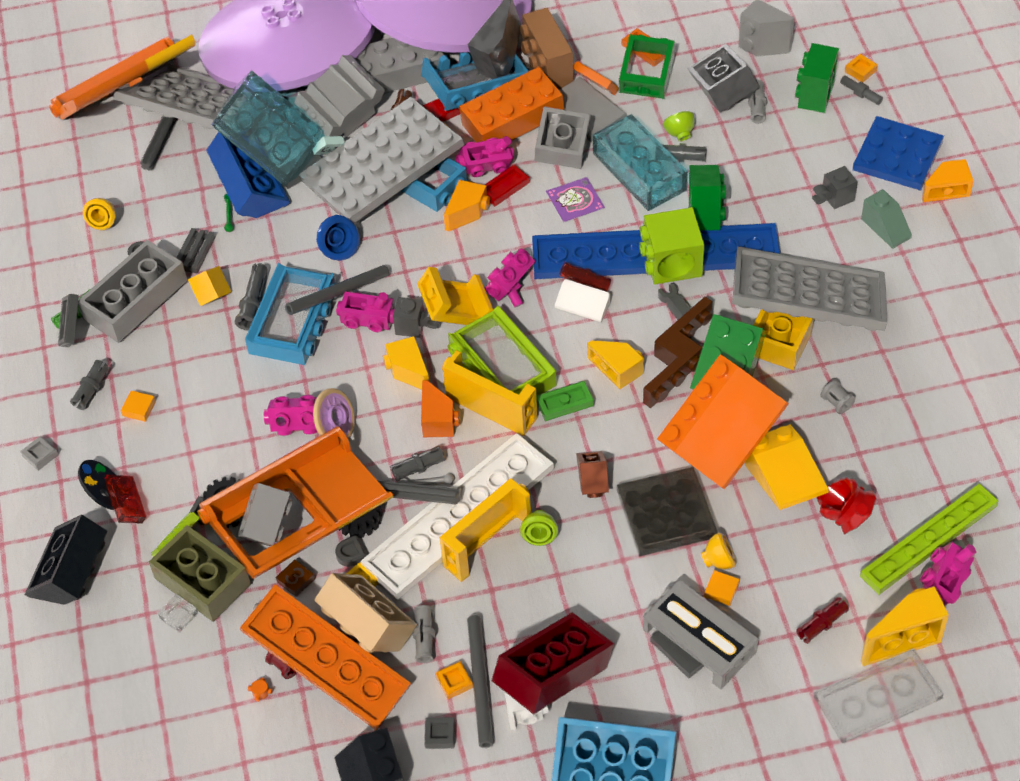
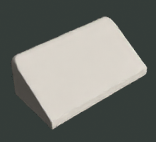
M564 279L555 308L601 322L610 306V293Z

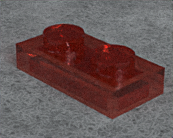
M109 475L105 483L118 523L142 524L146 519V514L133 476Z

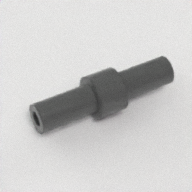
M846 75L840 80L842 85L853 90L854 94L860 98L865 97L877 105L883 100L882 96L870 90L869 86L863 82L858 83Z

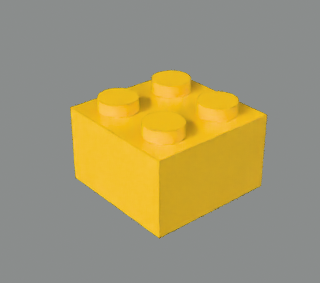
M761 309L753 326L763 328L767 332L759 359L794 370L812 334L814 319L803 316L792 317L789 314L780 312L769 313Z

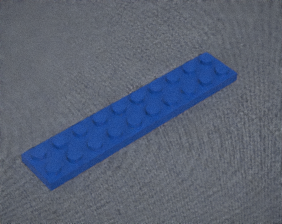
M776 223L720 226V230H700L704 242L703 271L734 269L737 246L780 254ZM640 230L533 235L534 279L646 274L645 261L647 260L646 256H641L639 243L643 242Z

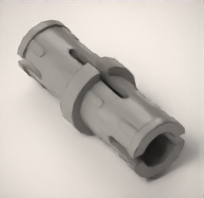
M756 80L759 88L748 99V105L751 107L750 119L753 123L757 124L764 122L766 118L765 106L767 99L764 95L765 84L762 80Z
M419 605L414 609L415 623L418 624L413 631V638L416 640L415 660L419 663H429L433 661L432 639L435 637V630L432 628V607Z

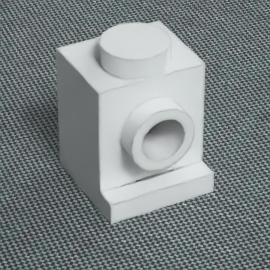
M505 692L510 730L516 729L515 724L531 725L539 720H544L543 714H548V706L533 715Z

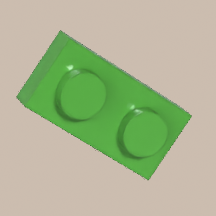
M585 381L536 396L537 405L545 421L594 406L593 398Z

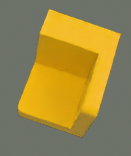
M220 266L206 270L188 279L201 306L231 293V289Z

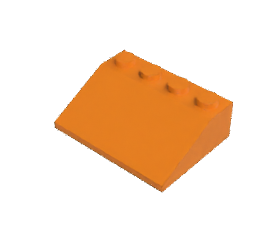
M720 354L658 436L657 440L721 488L725 489L789 403Z

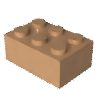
M548 7L523 14L522 25H520V32L523 37L521 49L524 55H528L531 68L540 67L557 89H561L573 82V52Z

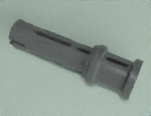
M258 263V266L256 264L252 265L245 297L239 302L240 312L235 317L234 322L242 330H249L260 305L259 299L268 270L261 263Z

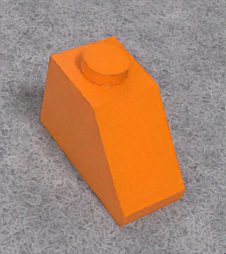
M422 380L421 426L423 438L454 437V426H459V411H454L453 400L428 380Z

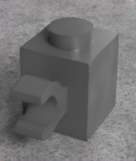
M846 166L840 167L824 174L823 184L813 188L816 195L812 196V199L817 205L827 200L834 209H837L855 201L858 181Z
M398 297L393 314L395 335L420 338L423 326L432 329L438 328L439 321H432L428 310L424 312L423 300Z

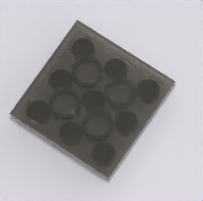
M694 467L617 485V493L639 557L710 540L711 537L718 533Z

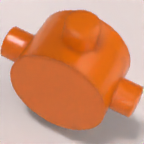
M260 678V680H256L251 686H248V691H252L254 700L257 702L272 694V688H268L265 678Z

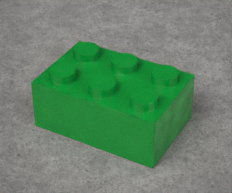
M713 314L690 389H695L720 354L753 377L767 332L763 328Z

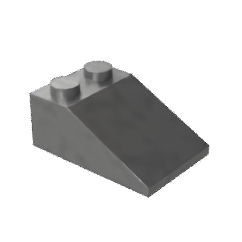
M503 0L467 44L478 73L491 79L508 75L514 63L521 22L513 0Z
M724 44L687 68L719 112L729 110L736 102L751 96L759 88L747 64L727 44Z

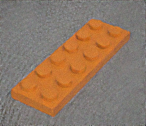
M274 584L240 627L241 632L374 730L380 727L411 685L405 678L362 649L357 643L276 584Z

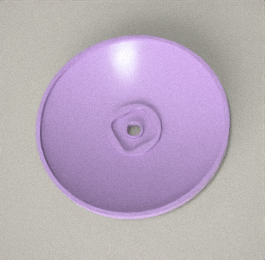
M233 0L222 8L206 25L199 41V55L203 67L210 77L224 86L247 92L283 91L305 86L317 80L329 69L330 65H338L342 55H351L355 59L370 42L375 26L361 13L355 0Z
M503 0L355 1L361 13L372 25L396 40L433 51L462 53L470 52L467 44ZM513 0L521 25L522 15L531 12L532 0Z

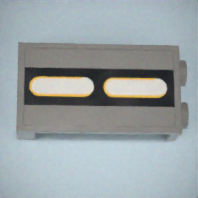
M681 580L673 587L669 586L663 592L661 600L656 605L651 604L643 614V630L646 633L653 627L702 663L713 672L712 683L720 690L757 653L758 638Z

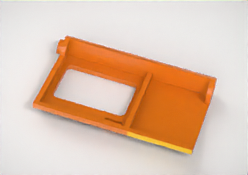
M191 34L175 44L169 37H165L51 99V105L49 106L51 113L55 118L59 117L63 120L126 84L132 87L142 81L141 76L193 48L196 45L193 35Z
M336 426L199 504L201 509L198 510V515L205 525L208 523L211 525L240 564L246 567L247 573L255 579L392 499L393 494L391 492L388 493L354 455L345 433L340 427ZM260 483L282 491L291 492L314 521L254 556L249 555L227 528V525L244 516L253 485Z

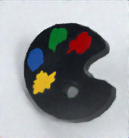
M95 460L83 461L78 468V478L84 491L100 506L111 510L120 509L123 506V502L112 491H122L124 488L118 476L101 462Z

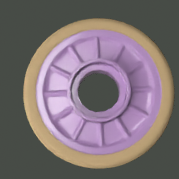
M335 388L322 391L317 397L313 409L314 424L319 435H322L338 426L343 430L347 439H349L353 432L355 421L350 400L342 391ZM332 411H334L336 414L335 423L332 419Z

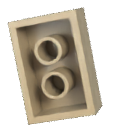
M331 573L314 600L322 607L321 611L326 616L339 622L341 630L354 636L360 641L359 646L370 653L401 651L418 625L362 575Z

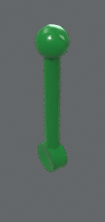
M226 193L224 195V201L226 202V224L224 230L231 232L234 228L231 224V200Z

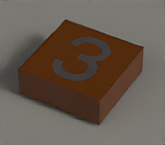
M295 559L276 576L277 583L295 597L315 580L314 574Z

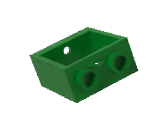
M630 34L619 76V93L665 99L675 55V41L667 38H653L645 35ZM639 51L665 55L660 78L629 74L633 52Z

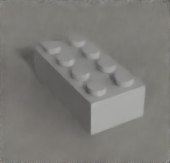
M389 38L368 44L355 60L385 89L384 93L427 83L426 79L421 77L423 59L428 58L432 67L438 69L439 58L443 56V52L415 47L394 38Z
M146 240L78 300L83 320L119 343L187 281L183 263L149 240Z

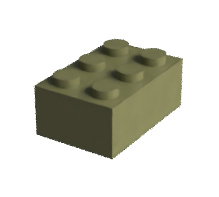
M188 525L149 561L153 576L157 581L212 622L251 585L245 566Z

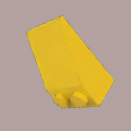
M791 424L767 432L745 461L746 468L779 510L829 493V489L806 444Z
M935 586L927 589L918 588L912 591L867 633L861 658L863 666L942 642L949 614Z

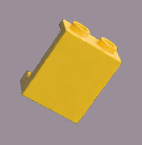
M428 267L417 283L432 321L468 325L493 311L479 275L473 274L467 283L441 279L437 268Z

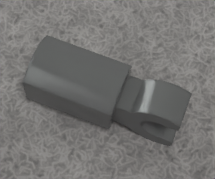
M671 283L669 284L670 293H664L661 288L658 289V298L661 302L667 303L668 309L678 320L691 308L681 295H677V287Z

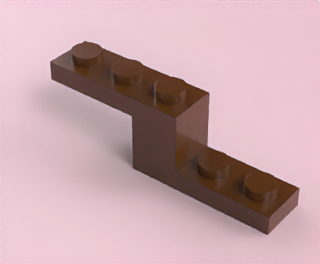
M703 297L655 340L654 356L665 363L667 367L643 388V403L649 408H652L657 402H662L674 387H679L688 374L692 371L695 372L702 347L691 340L696 330L702 325H707L713 316V301L707 297Z

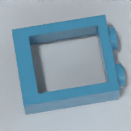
M448 157L434 167L449 176L436 190L415 180L401 191L436 212L443 206H447L458 181H467L466 168Z

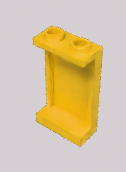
M458 350L444 361L442 370L446 396L523 437L537 420L535 387L527 384L518 395L464 368L462 353Z
M510 478L439 537L443 566L459 581L463 582L469 577V556L514 518H519L523 521L531 513L529 490L523 484H518Z

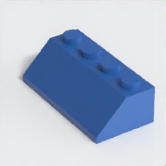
M222 131L216 134L206 151L237 214L258 218L290 203L257 138L241 134L225 135Z

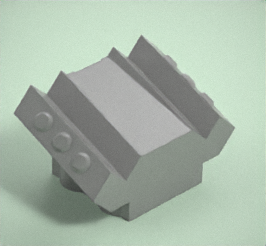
M342 55L338 65H330L323 75L309 83L306 92H298L294 104L325 136H344L347 138L375 113L374 106L381 101L385 89L351 55Z

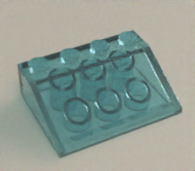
M252 70L236 85L211 123L212 127L284 186L294 176L324 132L316 123L311 121Z

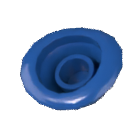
M333 215L327 217L320 224L316 241L319 250L324 256L332 260L342 261L349 259L356 253L360 244V237L357 227L350 219L342 215Z

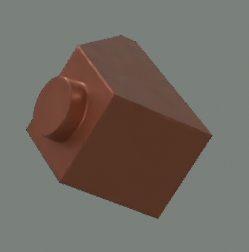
M603 452L576 453L582 495L587 494L588 498L602 497L603 493H608L607 461Z

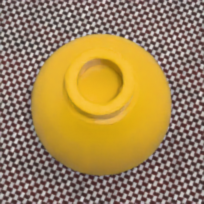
M94 198L84 205L83 217L85 222L93 229L106 230L113 225L116 218V210L107 199Z
M718 532L711 537L705 551L701 552L702 559L707 567L714 566L725 570L736 566L737 561L734 552L722 533Z

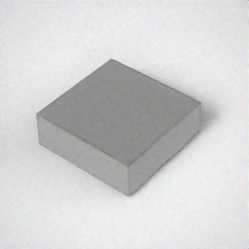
M42 436L20 451L22 456L38 471L58 456L57 450Z

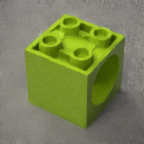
M693 207L644 215V224L640 226V235L643 242H640L639 246L641 256H646L645 270L647 276L651 275L653 284L702 277L704 242Z

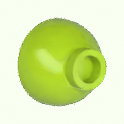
M690 111L675 113L667 117L662 125L666 132L676 137L678 141H685L691 137L690 132L694 127V114Z
M536 510L524 518L521 523L520 534L527 543L535 546H544L556 539L558 528L551 515L544 510Z

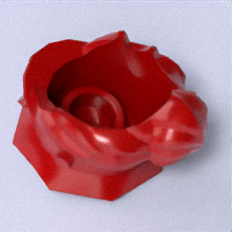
M847 477L827 485L829 493L817 497L820 505V514L827 519L835 520L836 525H841L844 535L857 529L871 516L876 502L874 491H864L865 489L861 486L859 487L855 479Z

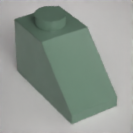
M884 189L864 199L861 219L892 249L912 238V233L899 203Z

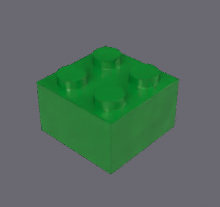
M811 43L809 52H804L802 60L804 68L800 67L798 70L797 81L800 84L797 85L795 98H799L798 108L825 113L835 83L839 48Z
M689 165V208L693 207L699 230H720L721 221H725L724 199H726V184H724V174H720L719 165Z

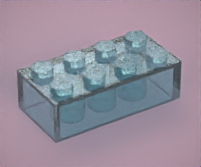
M632 114L593 134V154L647 211L687 191L688 171Z

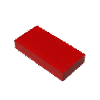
M512 165L484 184L487 187V196H490V204L495 207L529 184L530 177L516 165Z

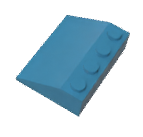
M561 716L558 720L552 781H671L677 731Z

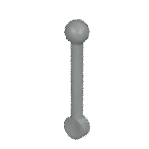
M446 474L444 477L413 481L403 478L399 483L424 485L445 482L446 484H451L454 478L451 474Z

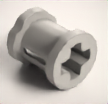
M837 380L828 383L820 394L824 400H828L836 407L835 411L838 414H843L849 410L855 402V397L852 394L848 395L840 387V382Z

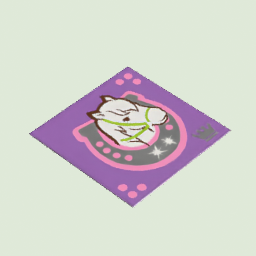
M587 177L546 191L563 222L605 208Z

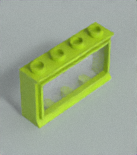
M496 306L490 313L456 332L448 333V351L451 356L456 350L462 353L464 368L518 395L527 384L536 388V396L557 386L556 370L499 306Z

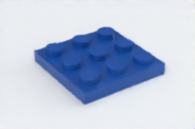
M876 116L853 163L852 170L921 191L943 143L944 135Z

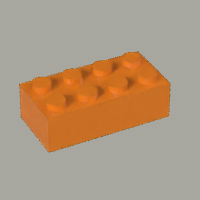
M537 67L459 106L462 126L477 143L490 138L501 139L505 136L513 140L540 126L543 107L564 110L562 93L541 68Z

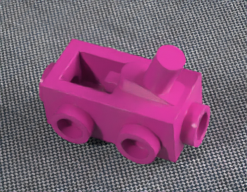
M505 136L501 139L490 138L477 143L473 141L467 142L460 148L459 154L456 155V162L464 166L467 175L471 174L472 177H480L485 171L491 170L494 173H502L510 166L511 161L514 159L513 148L509 146L511 139Z
M522 248L515 254L510 251L501 261L504 266L501 269L496 267L487 277L490 281L484 287L486 292L497 301L508 295L514 308L522 305L523 302L517 292L521 287L518 281L533 265L535 260Z
M345 292L342 301H338L336 314L340 316V322L344 323L348 328L355 329L358 326H364L373 332H381L382 329L389 330L391 323L394 324L393 298H388L385 292L379 293L378 296L359 292Z
M304 395L300 398L288 399V397L280 396L270 400L268 408L264 409L265 425H270L271 432L277 431L280 436L290 435L294 430H303L304 434L317 433L313 418V409L317 397Z
M953 542L943 548L938 547L930 558L934 562L932 567L928 568L920 578V582L923 583L922 588L927 589L935 586L944 606L949 603H955L961 595L960 588L962 583L971 574L970 566L974 560L972 556L976 553L975 547L968 544L965 548H962Z

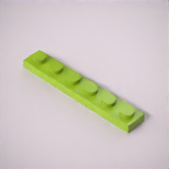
M977 484L864 568L860 573V577L880 595L931 557L938 547L943 548L996 508L998 500L981 484Z

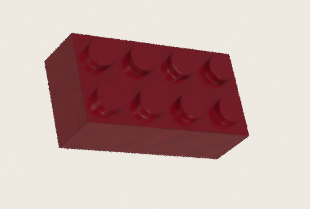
M571 612L500 654L491 681L534 715L607 668L614 643L575 613Z

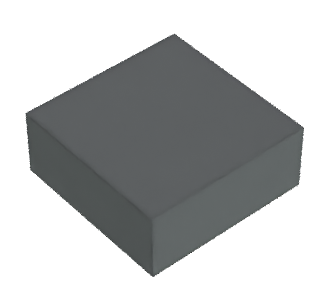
M454 717L425 718V749L454 748Z

